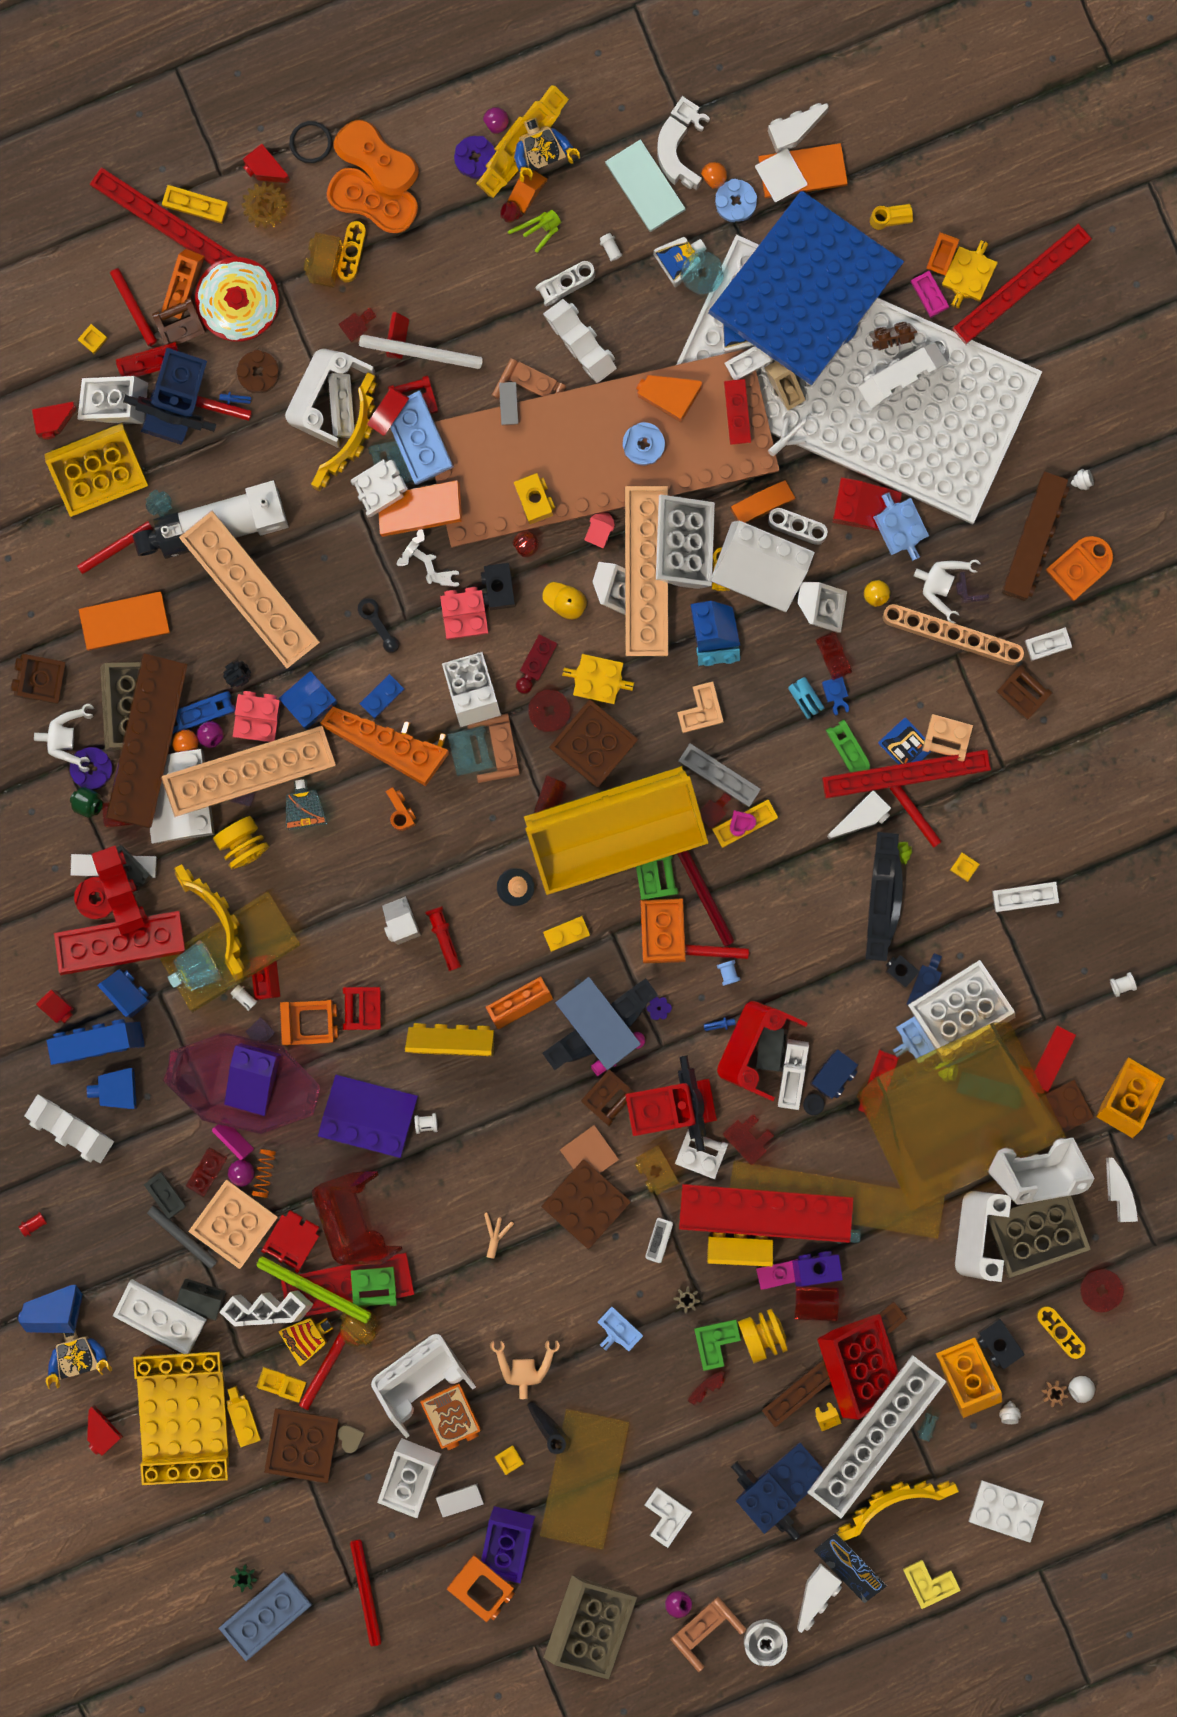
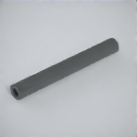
M154 1205L147 1212L152 1219L208 1268L212 1269L218 1262Z

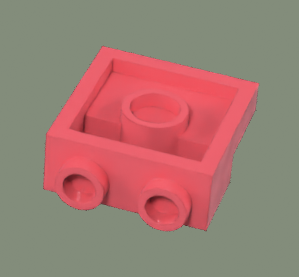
M470 587L465 589V593L457 594V590L445 591L444 596H440L447 640L488 634L482 590L478 591L477 587Z
M243 691V695L238 694L232 737L268 743L275 741L281 701L276 700L277 696L271 694H264V698L255 697L256 693L250 691Z

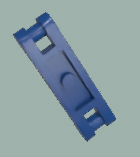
M223 692L178 709L176 715L178 725L174 726L172 736L183 729L188 730L205 722L235 713L236 708L231 703L230 692ZM222 702L224 708L218 710L216 703Z

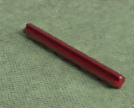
M689 851L677 853L723 945L728 946L732 944L734 939Z

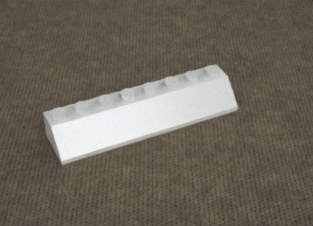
M912 1355L807 1493L838 1517L842 1518L946 1381Z

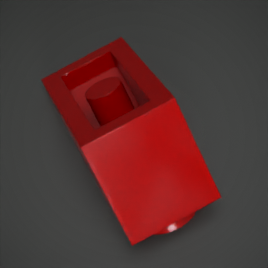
M260 144L243 158L245 164L243 169L250 177L254 175L260 181L288 183L290 181L288 174L263 144Z
M68 402L32 409L38 437L47 440L55 438V435L60 434L77 410L75 403Z
M52 989L36 1003L44 1013L58 1024L61 1022L65 1024L73 1016L72 1012L75 1010L58 991Z
M94 1405L88 1411L87 1441L90 1443L88 1446L93 1453L103 1456L123 1436Z

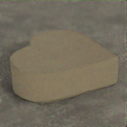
M349 1425L340 1427L338 1437L342 1441L343 1450L347 1453L355 1452L365 1432Z

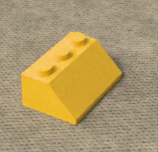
M713 1232V1236H708V1264L773 1267V1240L768 1239V1236L755 1235L754 1239L747 1238V1235L734 1234L733 1238L725 1237L726 1233Z

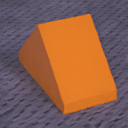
M535 170L532 171V180H530L528 175H523L524 182H521L520 178L518 179L507 201L508 203L510 201L515 202L523 214L526 213L548 180Z
M940 232L926 269L946 276L960 239Z

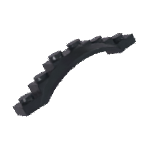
M877 832L868 911L866 960L887 961L888 947L897 929L903 893L902 864L898 850L899 834Z
M645 978L610 1005L627 1027L630 1028L642 1014L647 1003L656 998L658 994ZM575 1029L542 1054L552 1068L556 1070L566 1062L580 1060L594 1053Z

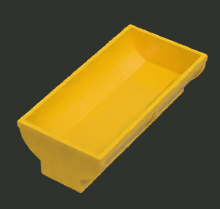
M682 766L524 816L527 826L525 829L546 895L708 844L690 776H687Z

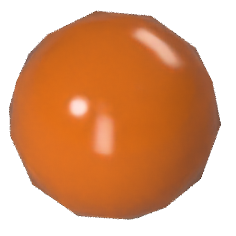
M710 162L703 167L701 176L712 189L724 185L727 179V171L721 163Z
M183 729L178 731L172 739V746L176 753L197 750L199 740L193 731Z

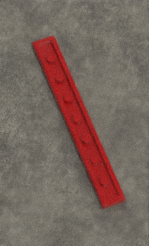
M102 167L91 181V187L185 249L205 256L204 261L208 264L213 265L225 258L237 257Z
M1078 223L954 326L952 330L967 345L1086 246L1092 238Z
M981 750L966 753L963 762L957 760L960 758L958 754L823 777L822 783L825 799L991 771L988 751Z

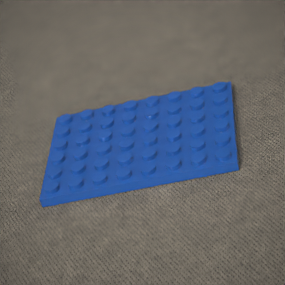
M800 191L710 308L708 314L804 381L813 385L903 265L904 261L808 194Z

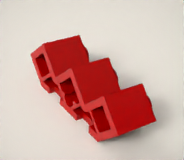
M112 846L92 853L97 873L121 935L145 927L143 919L147 917L143 906H138L133 893L137 891L133 879H128L123 866L127 864L123 852L118 853L116 846Z

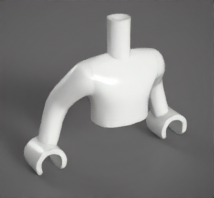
M978 560L970 562H936L929 573L920 569H916L914 573L915 577L925 581L923 595L947 616L948 622L956 623L951 621L949 616L951 613L959 615V613L951 611L935 596V594L947 597L955 576L947 573L945 570L964 569L976 573V570L971 569V564L973 562L980 564Z
M85 704L82 709L66 712L52 720L48 733H34V741L47 742L48 753L51 756L76 764L83 772L89 771V768L82 767L81 764L83 762H90L87 757L79 758L63 751L73 750L74 728L64 727L63 724L83 716L91 719L93 714L85 713L87 709H94L91 704Z

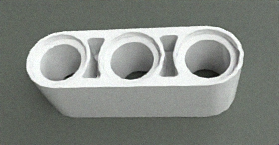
M775 508L769 514L768 523L774 530L816 545L822 544L827 537V528L820 522L782 508ZM779 514L784 518V521L776 524L772 517ZM794 522H801L804 528L801 531H795L792 528V524ZM820 529L823 532V537L819 539L813 537L812 531Z

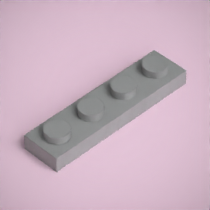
M692 744L688 745L678 761L748 807L751 806L761 790Z

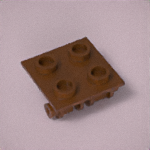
M899 322L894 324L893 328L886 329V327L874 329V333H870L869 336L874 340L872 341L873 349L880 351L889 348L887 341L890 348L893 347L892 339L895 340L896 346H899V341L901 345L910 343L911 340L915 339L914 333H917V330L910 323Z

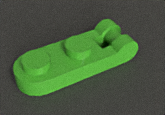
M845 720L838 722L839 725L836 727H830L825 730L850 773L870 769L867 757ZM843 732L846 737L839 740L837 735Z

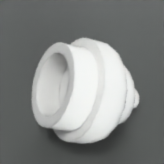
M1079 470L1071 484L1081 490H1088L1090 486L1094 485L1090 470Z
M1009 1401L1000 1410L999 1417L1002 1423L1017 1424L1021 1418V1413L1016 1405Z

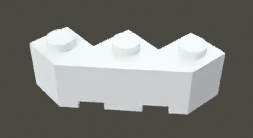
M562 299L543 313L557 336L559 335L571 354L583 365L585 372L598 383L617 369L613 363L615 358L608 349L605 351L599 346L595 340L597 336L595 331L590 326L586 327L577 316L579 311L574 304H568Z
M924 343L918 346L914 353L902 360L900 358L894 360L889 364L890 367L878 374L872 373L863 379L864 383L858 388L872 409L884 404L896 394L910 389L920 380L934 375L948 363L936 343L930 345Z
M40 1095L36 1096L24 1115L31 1121L29 1125L39 1131L43 1128L56 1136V1142L65 1147L67 1144L75 1147L82 1152L80 1156L89 1162L95 1160L101 1163L114 1143L113 1140L102 1132L93 1129L86 1122Z
M299 1290L290 1292L282 1303L270 1292L263 1293L253 1305L240 1294L232 1296L220 1313L234 1326L291 1323L301 1321L314 1304Z

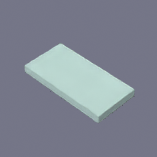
M641 139L605 161V164L649 232H652L685 211V207Z

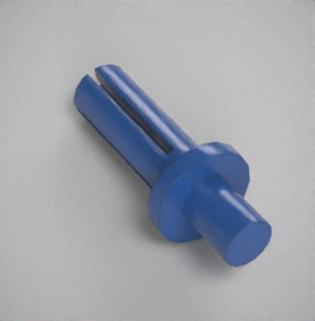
M231 392L228 395L220 394L219 400L228 401L227 404H230V402L251 403V401H248L251 400V397L232 395Z
M723 1017L722 1021L704 1024V1030L709 1031L724 1027L727 1030L728 1026L736 1025L735 1018L727 1020L726 1017Z

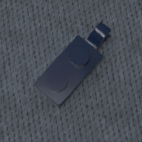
M934 953L928 967L921 966L906 1005L911 1004L937 987L942 973L936 970L942 956Z

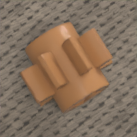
M1058 1380L1055 1381L1054 1385L1046 1382L1047 1389L1041 1390L1046 1395L1043 1401L1050 1400L1051 1407H1054L1057 1402L1062 1406L1061 1400L1068 1398L1063 1392L1067 1387H1058ZM1052 1389L1059 1390L1057 1399L1050 1397Z

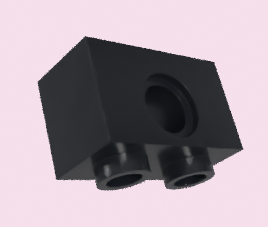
M509 563L484 566L485 572H481L482 585L486 584L487 593H483L485 605H489L490 611L515 607ZM495 582L503 584V589L500 592L492 590L491 587Z
M999 1318L977 1332L980 1336L977 1339L984 1350L986 1348L992 1353L990 1359L996 1367L1001 1366L1002 1369H1005L1025 1355ZM997 1339H1003L1005 1343L1004 1348L1000 1351L994 1348V1342Z

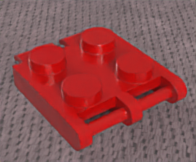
M289 1210L287 1216L282 1214L261 1252L264 1254L267 1252L277 1258L278 1262H284L293 1267L294 1271L298 1273L319 1238V1235L316 1234L319 1226L308 1220L305 1221L303 1226L300 1225L303 1217ZM271 1247L280 1252L281 1256L268 1248ZM285 1257H288V1258L292 1259L293 1261L297 1262L298 1265H296V1264H294L293 1262L287 1260Z

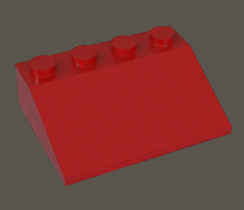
M875 1314L839 1327L817 1338L842 1418L859 1420L866 1416L899 1373L880 1314Z

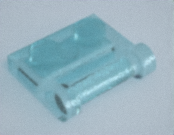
M396 441L368 447L369 454L372 455L373 465L381 461L380 452L386 451L387 460H394L400 472L397 476H402L405 483L413 482Z
M485 726L447 734L457 776L494 768L493 761H490L485 740ZM476 735L482 760L481 764H476L470 740L471 736Z

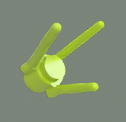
M550 210L509 230L508 234L517 232L539 221V224L523 234L524 237H527L541 227L545 231L550 230L535 249L537 253L551 236L559 230L557 226L561 224V220L553 210Z

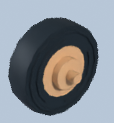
M511 868L504 871L497 881L498 896L504 903L510 906L526 904L534 893L533 878L527 871L520 868Z

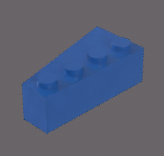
M124 1019L112 1021V1025L105 1027V1023L93 1025V1030L86 1031L85 1028L75 1029L73 1034L66 1035V1032L53 1034L54 1038L46 1040L51 1065L87 1059V1057L102 1056L107 1053L126 1051L127 1048L145 1047L141 1023L125 1022Z

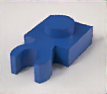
M840 676L823 681L822 687L827 703L834 702L833 714L835 716L838 715L837 707L843 706L846 713L849 712L848 704L843 701V698L848 697L843 677Z

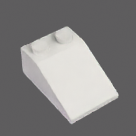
M135 376L82 378L78 420L117 424H143L145 413L135 410V406L123 403L125 394L135 398L139 396L147 398L148 382Z
M401 1438L395 1449L377 1503L418 1518L441 1454Z

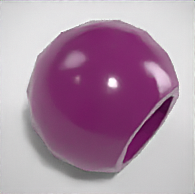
M493 107L484 113L483 120L493 134H499L506 130L509 124V117L503 109Z
M213 721L203 723L197 731V738L200 744L207 748L216 747L224 737L221 726Z
M236 1160L228 1168V1178L236 1186H246L254 1178V1167L246 1160Z
M678 1590L671 1592L667 1596L665 1609L669 1615L675 1618H682L691 1611L692 1600L685 1592Z

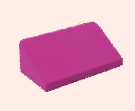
M223 1120L212 1129V1132L239 1160H244L254 1150L227 1120Z

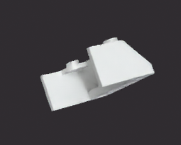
M329 349L317 350L285 414L287 422L301 431L340 448L341 444L337 437L320 430L324 421L323 415L313 406L330 371L344 374L350 367H353L367 374L368 372L375 376L374 367L343 352Z
M439 1334L429 1336L377 1374L371 1382V1386L388 1417L406 1438L410 1435L403 1423L413 1414L414 1408L411 1403L444 1378L450 1384L458 1383L464 1379L472 1390L476 1388L466 1369Z

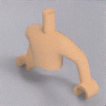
M492 1341L490 1348L497 1354L506 1383L519 1386V1399H528V1386L541 1383L550 1368L554 1352L559 1349L558 1341H555L554 1349H550L549 1341H546L545 1348L547 1351L538 1371H536L534 1359H513L510 1371L503 1352L504 1343L500 1341V1348L495 1350L494 1341Z

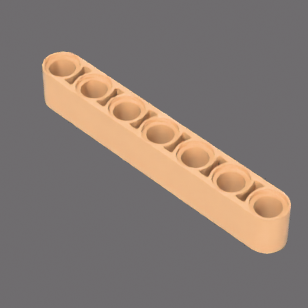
M889 605L883 613V621L889 626L1008 665H1016L1024 657V650L1018 644L899 605ZM890 610L896 611L898 619H889L887 612ZM915 617L919 623L917 626L912 627L908 624L907 619ZM931 623L936 624L939 629L938 632H929L928 625ZM948 631H957L959 635L958 639H950L948 637ZM971 636L976 637L979 641V644L975 647L968 643V638ZM988 644H997L999 651L997 653L990 652ZM1009 650H1016L1019 658L1016 660L1011 659L1008 656Z

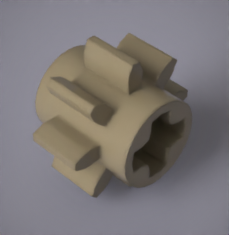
M687 1286L685 1292L678 1289L680 1296L673 1298L680 1303L676 1308L679 1309L682 1306L685 1313H687L688 1308H692L695 1311L694 1303L700 1302L699 1299L694 1297L698 1292H689V1286ZM685 1294H689V1297L693 1299V1302H689L688 1306H685L684 1302L681 1301Z

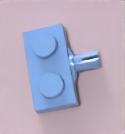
M915 1017L896 1027L903 1044L893 1049L894 1053L902 1049L895 1054L896 1057L908 1051L913 1054L919 1064L937 1053Z
M612 1306L598 1321L608 1335L600 1344L603 1347L609 1342L603 1348L606 1351L614 1342L621 1344L626 1350L630 1351L643 1337Z

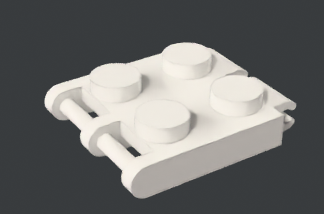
M383 459L351 479L352 485H355L359 493V500L363 502L367 510V517L374 516L404 497L402 493L408 490L402 476H397L400 472L394 460L387 462Z

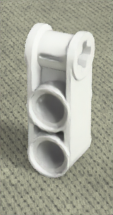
M582 261L560 274L539 283L535 288L537 291H540L545 301L544 305L549 306L591 283L595 278V270L590 262ZM584 268L591 270L590 275L587 277L580 275V271ZM565 278H570L573 281L568 287H564L561 284Z

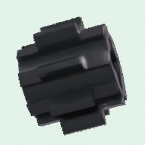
M232 661L225 666L226 670L223 672V677L231 687H242L249 682L248 678L251 677V670L243 661Z

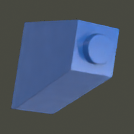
M70 1285L23 1304L22 1311L19 1313V1323L26 1332L75 1333L83 1294L76 1285Z

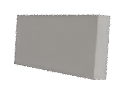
M516 382L499 383L501 425L518 424Z

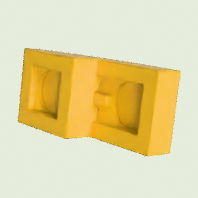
M263 1367L256 1387L299 1403L306 1382Z

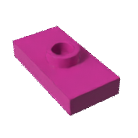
M930 271L911 280V284L930 318L949 309V305Z
M794 1260L774 1264L773 1267L756 1268L760 1289L763 1290L795 1282L792 1263Z

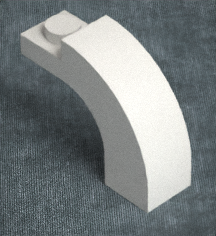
M670 116L663 125L658 138L657 155L659 165L664 175L674 185L681 179V183L685 187L697 190L702 184V178L686 168L679 161L676 154L679 143L687 134V127Z

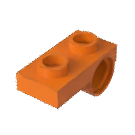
M393 787L387 790L386 793L397 810L390 818L392 826L398 831H404L415 826L413 820L416 817L411 808L406 810L402 802L405 801V798L400 790L395 791ZM399 815L406 817V823L403 826L395 824V818Z

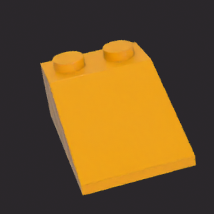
M1128 1057L1104 1098L1096 1117L1133 1138L1143 1129L1165 1078Z
M976 1338L936 1353L948 1386L963 1418L1002 1402V1392Z

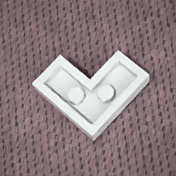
M656 1487L645 1503V1506L662 1518L650 1536L668 1548L692 1511Z

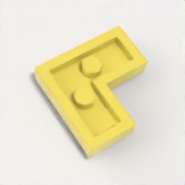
M923 1560L903 1568L921 1609L961 1591L951 1570L931 1579Z

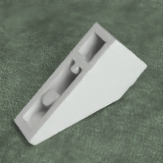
M872 791L827 837L833 839L873 826L878 821L882 824L890 816L888 811L891 808Z

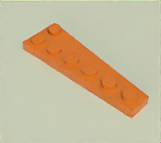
M333 706L321 721V726L424 786L428 784L449 755V751L445 748L426 741H419L414 739L413 736L403 735L395 732L392 728L379 726L373 721L362 719L357 715Z

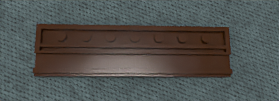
M145 653L142 655L106 818L145 828L152 827L162 782L161 777L165 769L188 664Z

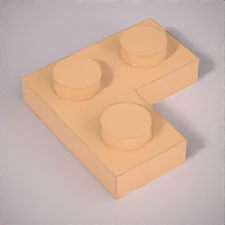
M709 682L693 686L697 707L677 712L682 733L724 723L714 683Z

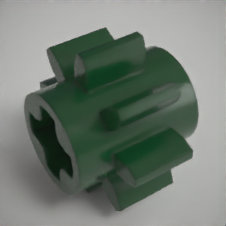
M247 1564L244 1565L242 1570L236 1567L237 1575L230 1576L236 1582L233 1588L239 1586L241 1587V1592L247 1586L252 1590L253 1585L251 1582L258 1580L257 1577H253L255 1569L250 1571L247 1569ZM241 1574L243 1576L246 1574L249 1576L247 1582H241L239 1580L241 1578Z

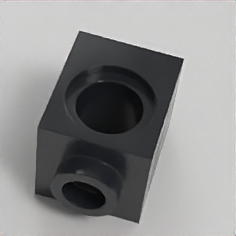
M901 955L898 958L893 956L885 965L888 967L886 973L904 989L920 972ZM897 965H904L906 967L905 976H898L896 974L895 968Z

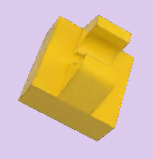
M827 1403L828 1411L822 1413L819 1407L815 1409L821 1431L842 1424L836 1408L831 1403Z

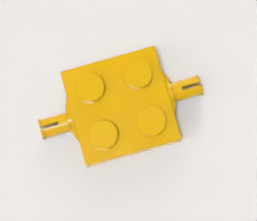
M981 240L976 251H969L959 246L942 282L943 287L952 290L956 294L951 304L953 307L956 305V308H960L963 298H972L981 302L998 265V262L983 255L988 246L987 242L984 243Z
M582 654L577 670L564 667L563 671L571 672V674L565 672L562 674V676L575 678L574 696L615 704L616 695L620 688L633 691V687L625 685L634 686V682L622 680L623 663Z

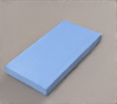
M421 391L407 396L409 400L390 427L415 485L454 467Z

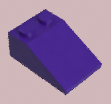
M243 1043L235 1045L229 1069L224 1105L266 1116L281 1054Z
M496 1506L493 1507L481 1561L504 1580L521 1583L535 1516Z

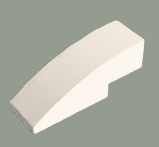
M787 1040L778 1107L799 1110L809 1042Z
M1106 1158L1108 1201H1117L1118 1222L1138 1221L1133 1193L1123 1171L1114 1158Z

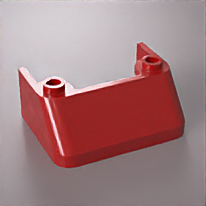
M757 1001L748 1002L743 1008L718 1064V1076L760 1097L774 1101L775 1097L755 1089L759 1081V1075L756 1070L747 1066L764 1027L770 1030H779L783 1027L786 1020L804 1028L808 1023Z

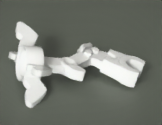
M418 530L417 537L413 538L402 554V558L398 559L397 566L408 565L409 558L414 555L425 563L428 573L426 579L429 584L435 582L442 586H459L458 582L454 583L451 581V576L459 575L458 571L435 573L431 560L436 559V556L426 555L417 549L419 543L425 540L423 530Z

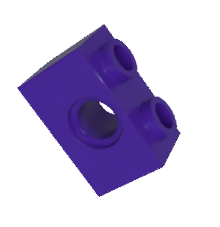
M831 1251L819 1252V1257L813 1258L811 1254L798 1256L799 1260L792 1261L796 1286H808L843 1280L839 1254L832 1255ZM815 1263H819L821 1267L818 1274L813 1270Z

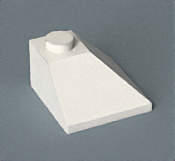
M598 562L593 585L600 604L626 615L625 568L616 564Z
M802 582L799 590L798 605L808 622L812 625L841 633L847 591L820 582Z

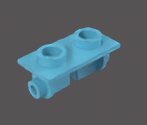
M739 646L698 653V648L696 647L698 666H711L718 663L731 664L740 661Z

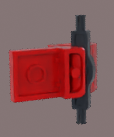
M688 1055L679 1057L681 1070L678 1071L680 1084L625 1094L633 1136L688 1126L690 1139H695L696 1152L704 1151L706 1149L703 1137L707 1135L704 1123L717 1121L709 1079L696 1081L695 1070L689 1066Z

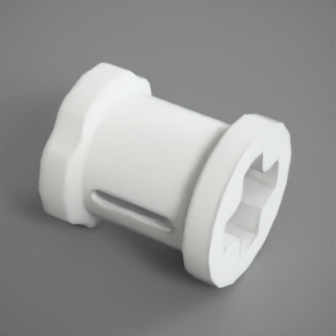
M1131 972L1122 978L1110 979V984L1116 997L1120 996V993L1137 990Z
M433 1113L432 1116L424 1117L415 1115L416 1134L432 1130L438 1132L436 1113Z

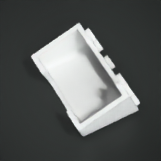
M1074 1138L1057 1139L1048 1154H1035L1025 1158H1015L1016 1153L1013 1149L1003 1148L998 1150L988 1171L1016 1204H1026L1080 1194L1088 1190L1095 1179Z
M970 1191L964 1195L955 1268L960 1275L1002 1282L1004 1260L983 1257L987 1216L1009 1217L1011 1206L1009 1195Z

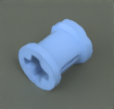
M735 960L717 965L723 977V986L741 981L735 970Z

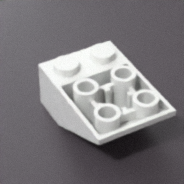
M483 652L442 663L460 727L501 716Z

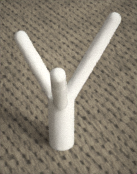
M785 419L781 438L768 450L769 454L775 456L786 445L805 443V439L788 440L807 423V420L804 419L786 436L789 419Z

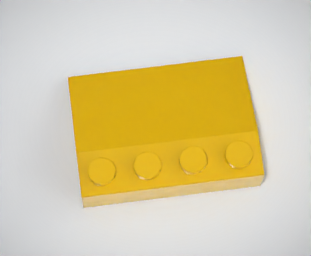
M123 423L44 454L45 462L70 517L148 486Z
M414 1023L413 1027H408L405 1052L493 1056L494 1030H490V1026H477V1030H470L469 1025H456V1029H447L446 1024H435V1028H426V1024Z

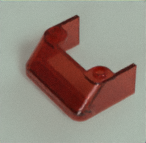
M378 1171L352 1172L323 1182L312 1190V1197L332 1257L341 1265H382L403 1250L402 1246H386L384 1238L379 1232L368 1230L356 1194L362 1192L368 1182L379 1176Z

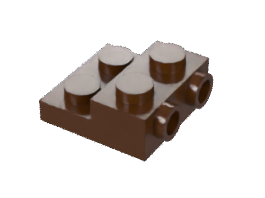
M22 654L15 662L14 669L18 671L17 679L12 680L11 691H14L15 697L58 704L65 662Z

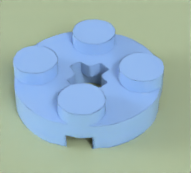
M731 179L725 182L716 193L715 205L717 212L723 219L729 222L747 220L756 209L757 195L753 187L745 181ZM740 197L741 204L733 206L731 198Z
M641 422L626 431L623 437V449L626 457L631 462L646 466L654 464L662 456L665 449V440L663 434L655 425ZM643 438L647 439V443L650 444L644 450L638 445V442L643 441Z

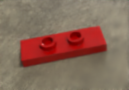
M745 379L724 381L730 445L751 443Z

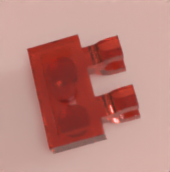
M754 1114L743 1124L737 1120L722 1134L750 1165H753L767 1152L763 1146L774 1136L767 1130L756 1139L748 1131L759 1121Z

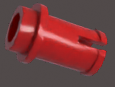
M39 1212L26 1222L22 1221L18 1227L24 1237L28 1235L31 1236L32 1232L46 1225L47 1222Z

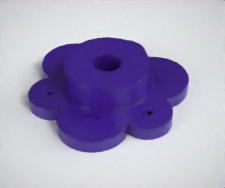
M658 997L650 1001V1005L647 1006V1011L651 1012L650 1017L653 1020H658L659 1018L666 1019L667 1013H670L672 1010L671 1005L667 1003L664 997L660 999Z

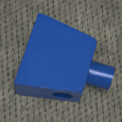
M134 1068L98 1076V1085H87V1097L99 1098L100 1106L137 1109Z

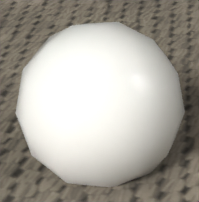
M1078 1376L1069 1383L1068 1390L1078 1403H1086L1094 1397L1095 1385L1090 1378Z

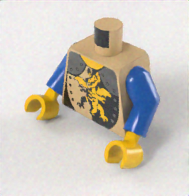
M536 118L524 122L528 133L519 137L514 155L520 172L521 182H524L523 175H528L530 180H532L533 170L566 157L565 154H567L568 161L573 164L572 155H577L580 159L579 151L573 148L568 139L556 129H550L547 126L539 128Z
M76 1329L75 1333H63L66 1342L57 1344L56 1348L52 1351L48 1365L46 1385L50 1389V1384L56 1382V1387L59 1388L60 1382L58 1377L61 1380L95 1369L103 1375L102 1370L105 1367L112 1371L104 1348L88 1336L78 1338Z

